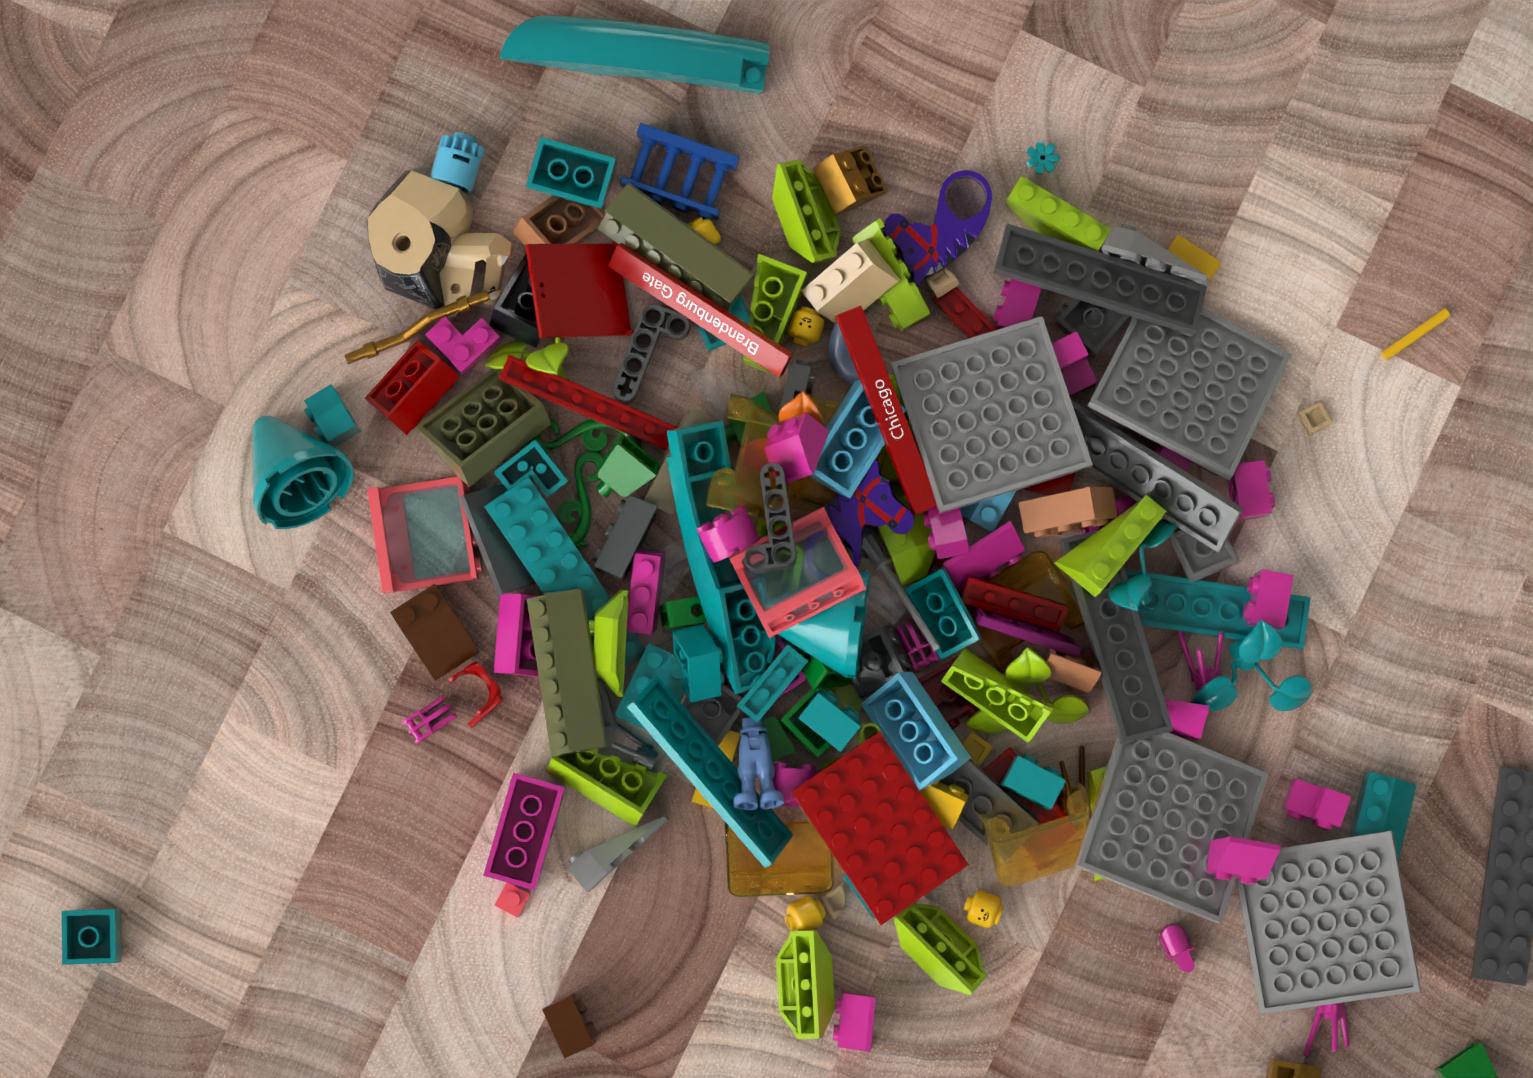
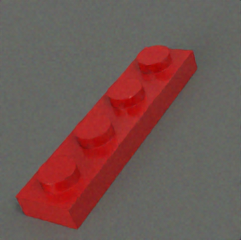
M967 575L960 595L965 604L1059 632L1068 610L1067 604Z

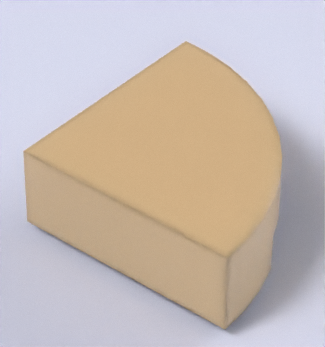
M843 884L819 897L832 920L841 914L845 906L846 892Z

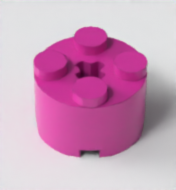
M744 505L730 511V516L728 512H724L713 518V524L707 522L696 528L713 562L723 560L731 556L732 553L738 550L741 551L760 540L758 532Z
M773 763L776 767L773 785L775 790L782 792L784 796V804L781 806L800 807L790 791L818 773L816 766L800 765V769L789 768V764Z

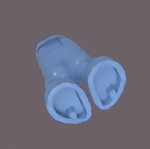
M743 718V729L740 730L739 767L737 769L739 778L742 781L741 793L734 797V807L740 810H756L758 808L755 790L756 776L760 780V807L762 809L779 807L784 804V796L782 792L775 790L773 785L776 767L772 761L767 728L764 727L763 718L758 723L752 718Z

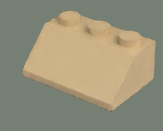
M866 239L857 242L801 291L818 313L836 323L835 315L858 306H862L863 311L866 310L898 283L900 279L871 241Z

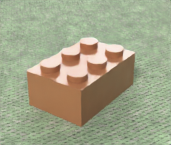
M1086 487L1019 502L1024 534L1034 533L1035 538L1062 535V532L1083 531L1086 530L1085 527L1106 526L1109 520L1118 517L1113 487Z

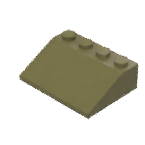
M492 368L416 426L418 432L449 468L469 487L551 425L544 405L536 397L527 391L498 379L502 369Z

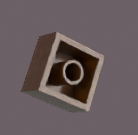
M571 994L542 1009L564 1059L596 1043L595 1038L598 1036L593 1022H587L584 1016L587 1008L581 996L576 998L575 994Z

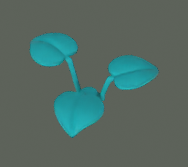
M1160 519L1139 545L1142 575H1132L1126 581L1115 584L1109 591V597L1114 603L1138 611L1139 607L1148 604L1152 600V594L1149 590L1152 580L1147 576L1144 549L1146 546L1154 548L1167 540L1177 528L1176 524H1172L1166 519Z
M1260 619L1254 630L1244 640H1237L1229 647V653L1234 660L1230 662L1232 680L1226 675L1212 679L1194 696L1190 703L1209 706L1208 711H1219L1230 706L1238 695V691L1234 687L1237 684V668L1243 671L1251 670L1253 667L1256 668L1270 687L1275 690L1269 697V703L1274 709L1279 711H1291L1302 706L1312 695V687L1309 680L1300 675L1286 678L1278 687L1260 667L1258 662L1261 659L1270 660L1274 658L1282 648V639L1278 632L1270 624Z

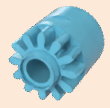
M454 132L453 137L442 135L429 177L457 187L464 193H472L485 150L484 147L478 146L476 138L464 133Z

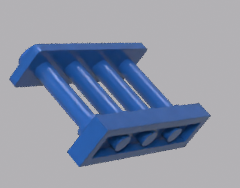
M640 123L637 136L643 144L630 179L621 177L620 186L625 187L628 183H631L658 204H663V201L673 204V208L678 211L687 213L688 210L697 212V216H702L703 219L712 220L714 218L719 220L720 210L715 209L714 206L726 172L729 173L730 170H737L739 156ZM657 144L666 147L665 151H667L656 185L651 187L640 183L652 147H655ZM683 153L689 155L692 161L680 195L677 196L665 192V188L676 157ZM705 161L715 164L716 172L703 205L691 201L689 198L701 164H705Z

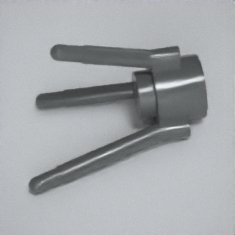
M617 723L618 730L642 748L638 747L635 751L616 742L612 743V747L634 756L632 762L645 766L646 770L651 771L658 756V752L653 751L654 746L645 743Z

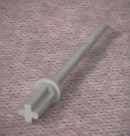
M873 534L863 538V549L874 564V571L880 569L883 571L928 643L936 651L940 648V645L888 566L892 562L891 558L887 557Z

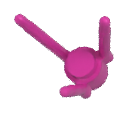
M1177 631L1190 670L1191 681L1195 682L1196 690L1200 691L1209 681L1220 676L1224 634L1220 632L1218 635L1214 670H1212L1211 666H1204L1201 649H1197L1199 667L1195 669L1183 632Z
M1344 1002L1317 1006V1012L1303 1054L1305 1057L1309 1055L1322 1014H1324V1019L1332 1020V1051H1337L1338 1020H1341L1344 1046L1349 1047L1346 1006H1344Z

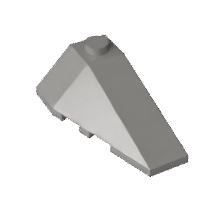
M1121 224V227L1113 226L1103 243L1102 251L1106 255L1207 287L1209 285L1207 275L1140 232H1137L1133 226Z
M663 816L592 847L584 853L579 850L568 860L571 865L567 869L585 891L589 892L665 824L668 819Z

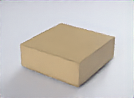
M947 267L924 279L927 287L937 298L960 285L956 276Z
M1321 400L1297 412L1309 436L1333 424Z

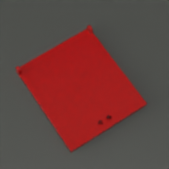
M616 242L525 245L539 338L633 335L634 330H631L623 276L608 267L618 245Z

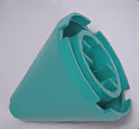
M273 416L258 418L252 427L253 508L263 524L266 525L267 522L272 523L275 529L297 528L309 524L331 511L332 509L329 504L338 495L341 499L345 497L354 478L353 466L345 453Z
M864 571L858 572L865 584V590L778 633V635L837 673L854 679L857 677L869 593L870 572ZM807 588L769 599L768 604L763 605L765 608H769Z

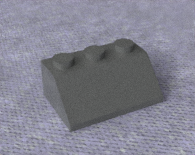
M630 495L627 501L622 499L616 511L619 514L616 523H610L604 537L608 539L604 547L599 546L592 559L596 562L594 567L624 582L633 564L634 553L641 548L659 512L657 506Z

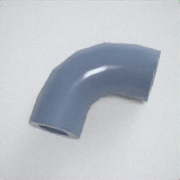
M836 321L827 347L829 362L836 375L852 386L860 378Z

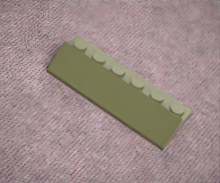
M628 183L606 208L605 212L607 213L597 228L617 244L623 243L728 312H730L738 297L744 293L754 276V273L631 183Z
M583 589L549 592L527 599L551 756H561L579 751L608 747Z

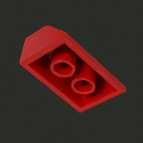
M416 340L369 392L365 399L397 428L408 435L428 411L434 408L437 401L446 391L452 388L459 376L441 358Z

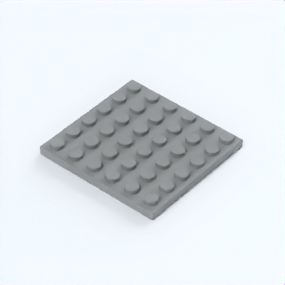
M1204 308L1201 310L1197 331L1194 336L1133 317L1088 407L1229 481L1292 354Z
M1043 316L891 362L890 366L904 408H906V414L921 459L927 471L939 514L1093 466Z
M1169 732L1125 744H1120L1117 735L1075 867L1217 924L1222 923L1236 878L1220 880L1215 878L1216 874L1206 873L1210 841L1230 836L1249 839L1269 773Z
M1393 831L1280 848V852L1267 879L1257 881L1256 885L1240 883L1241 878H1237L1260 1014L1421 991Z

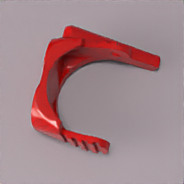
M476 661L466 666L464 670L462 669L460 672H457L456 675L454 674L448 680L451 683L462 675L471 674L481 678L487 685L489 691L488 701L467 723L470 728H473L503 701L499 686Z

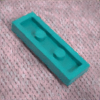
M787 644L739 702L737 707L758 723L808 663V660Z

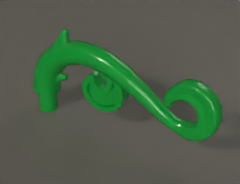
M549 418L551 425L547 428H551L555 435H558L560 429L557 423ZM589 419L552 442L543 441L541 433L531 439V441L533 442L538 438L548 450L562 446L582 435V441L586 449L600 452L607 446L608 438L603 431L600 432L597 438H594V430L605 428L616 431L619 434L622 432ZM623 433L641 448V441Z
M594 451L581 454L575 464L574 475L579 501L565 500L557 510V517L561 523L566 525L573 524L576 521L571 516L572 512L576 511L579 513V523L574 532L569 536L576 548L589 545L588 542L583 540L590 528L591 504L582 477V467L586 462L594 463L597 470L593 475L587 476V480L590 482L600 480L597 472L604 456Z

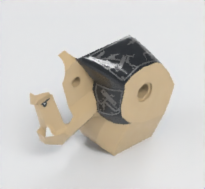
M406 170L385 192L374 206L366 221L369 245L378 275L385 290L434 309L454 303L459 297L470 296L475 262L482 259L487 263L483 291L487 290L490 300L484 302V304L496 305L503 293L501 287L506 260L513 258L514 244L499 233H469L473 221V207L469 196L457 187L411 170ZM458 312L449 317H457Z

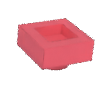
M506 882L494 906L519 918L531 894Z

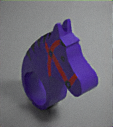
M963 170L953 173L944 181L939 192L934 224L932 226L921 223L910 224L901 214H891L886 218L883 233L885 237L888 236L892 239L894 245L902 253L903 262L908 272L913 274V282L917 288L926 276L942 270L962 255L983 229L990 212L992 191L989 183L982 175L974 171ZM962 178L976 181L985 193L984 208L977 215L969 217L968 220L956 218V215L950 211L945 201L947 187L955 180Z
M878 460L873 461L851 498L837 493L825 506L827 515L836 533L841 535V538L845 539L852 547L854 553L853 564L857 569L861 563L864 527L866 524L873 526L888 525L897 534L908 533L915 524V515H913L911 509L900 502L893 494L890 484L891 479L880 474ZM820 532L808 539L806 552L808 568L820 581L831 577L819 569L814 558L816 545L822 538L827 537L825 532Z

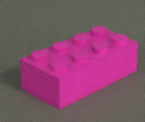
M513 773L483 876L531 890H537L566 787Z

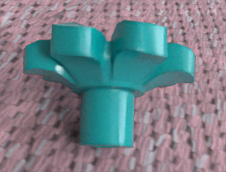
M1039 141L1036 142V149L1029 147L1027 155L1031 158L1026 162L1029 168L1035 166V173L1039 175L1043 174L1044 169L1048 173L1055 170L1053 163L1059 162L1060 156L1053 154L1056 149L1054 144L1050 143L1045 147L1044 142Z

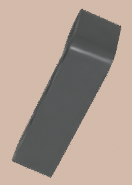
M656 304L647 305L643 309L614 383L613 391L617 401L629 404L636 399L660 335L678 341L688 336L690 325L684 315ZM650 312H657L661 318L659 322L651 324L647 322L646 316ZM673 322H683L685 329L681 333L673 332L670 329ZM641 336H647L652 341L649 347L640 348L637 345V340ZM633 360H638L642 364L641 370L636 373L630 372L627 369L629 362ZM624 375L631 379L629 388L632 392L631 394L627 393L625 397L622 396L619 388H625L627 384V378L623 377Z
M776 463L765 464L760 471L769 544L750 547L745 553V563L748 569L755 574L787 570L792 568L797 561L786 478L782 467ZM772 471H775L777 475L775 478L777 489H772L770 479L767 478ZM780 497L784 500V504L779 509H773L769 506L771 499ZM779 523H783L788 527L787 532L781 536L773 533L774 526ZM788 550L791 552V558L786 562H780L777 559L778 552ZM754 554H762L765 557L764 562L760 566H754L750 563V559Z

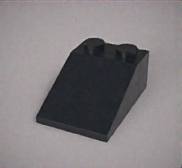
M525 254L494 306L489 326L537 348L542 338H539L527 254Z

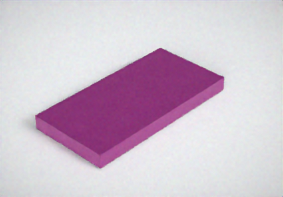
M973 606L971 615L978 625L1077 658L1079 657L1081 648L1071 636Z

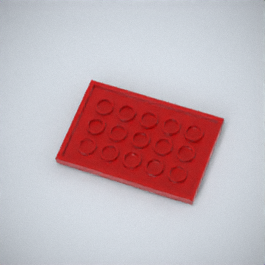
M880 731L790 791L880 925H883L969 865Z

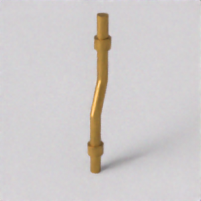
M485 290L469 297L466 295L459 297L454 303L426 313L402 333L376 343L371 341L363 344V348L345 354V359L350 364L366 357L371 359L379 356V352L409 341L432 322L457 312L465 313L472 310L471 307L490 300L489 294Z

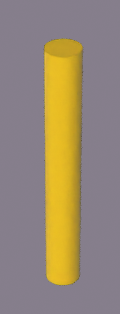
M1446 308L1442 309L1381 352L1382 357L1386 361L1451 317Z

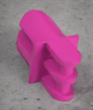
M909 621L904 623L915 646L912 649L900 626L895 628L916 673L923 666L929 667V663L933 661L940 662L936 651L932 649L917 624L918 631L924 641L923 644L920 643ZM929 646L932 654L925 657L922 649ZM918 651L921 659L915 661L912 654Z
M444 695L402 721L403 725L406 724L410 729L408 733L413 734L415 737V744L435 734L437 730L457 718V715L453 713L432 726V722L452 709L450 704L443 706L428 717L425 715L446 700ZM420 716L423 722L416 726L413 719ZM426 725L429 732L422 735L419 729Z
M1166 925L1160 932V940L1167 954V959L1171 960L1174 958L1181 971H1193L1195 965L1189 951L1195 948L1191 945L1185 930L1179 925Z

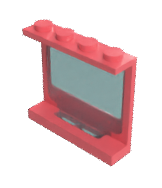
M457 475L456 477L379 488L378 486L367 488L383 593H395L427 588L433 584L440 586L479 579L478 573H482L481 558L475 557L474 547H478V544L459 499L463 495L471 493V490Z
M824 507L792 523L797 561L792 568L755 574L748 569L744 560L746 551L753 546L769 544L768 535L762 537L751 546L741 551L738 550L729 556L769 638L866 589L856 566H854ZM784 526L773 533L778 536L784 535L788 527ZM781 550L777 554V559L780 562H786L791 558V552L788 550ZM754 554L750 559V563L754 566H760L764 562L765 557L762 554Z

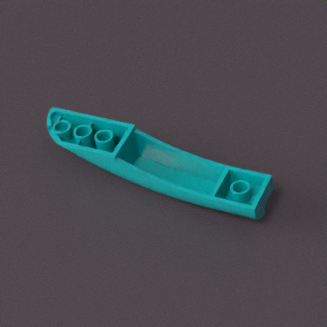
M542 15L524 21L510 33L502 47L499 59L600 76L612 75L665 80L759 95L764 90L766 66L769 63V43L645 23Z
M711 421L667 431L671 456L667 457V463L682 538L699 600L715 645L722 650V664L734 693L739 694L752 688L762 676L767 665L771 664L775 650V635L769 638L729 557L713 562L696 530L697 527L707 522L713 524V518L724 512H728L730 516V511L740 506L732 475L723 421ZM748 569L747 574L763 604L767 605L769 596L766 579L762 577V574H755Z

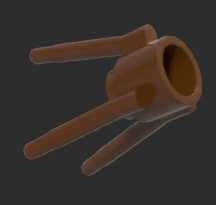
M1080 746L1079 792L1077 787L1071 788L1064 761L1059 762L1061 773H1063L1062 779L1066 781L1064 783L1065 790L1061 791L1062 795L1059 793L1057 802L1059 806L1063 807L1064 813L1083 809V801L1087 800L1085 793V748Z

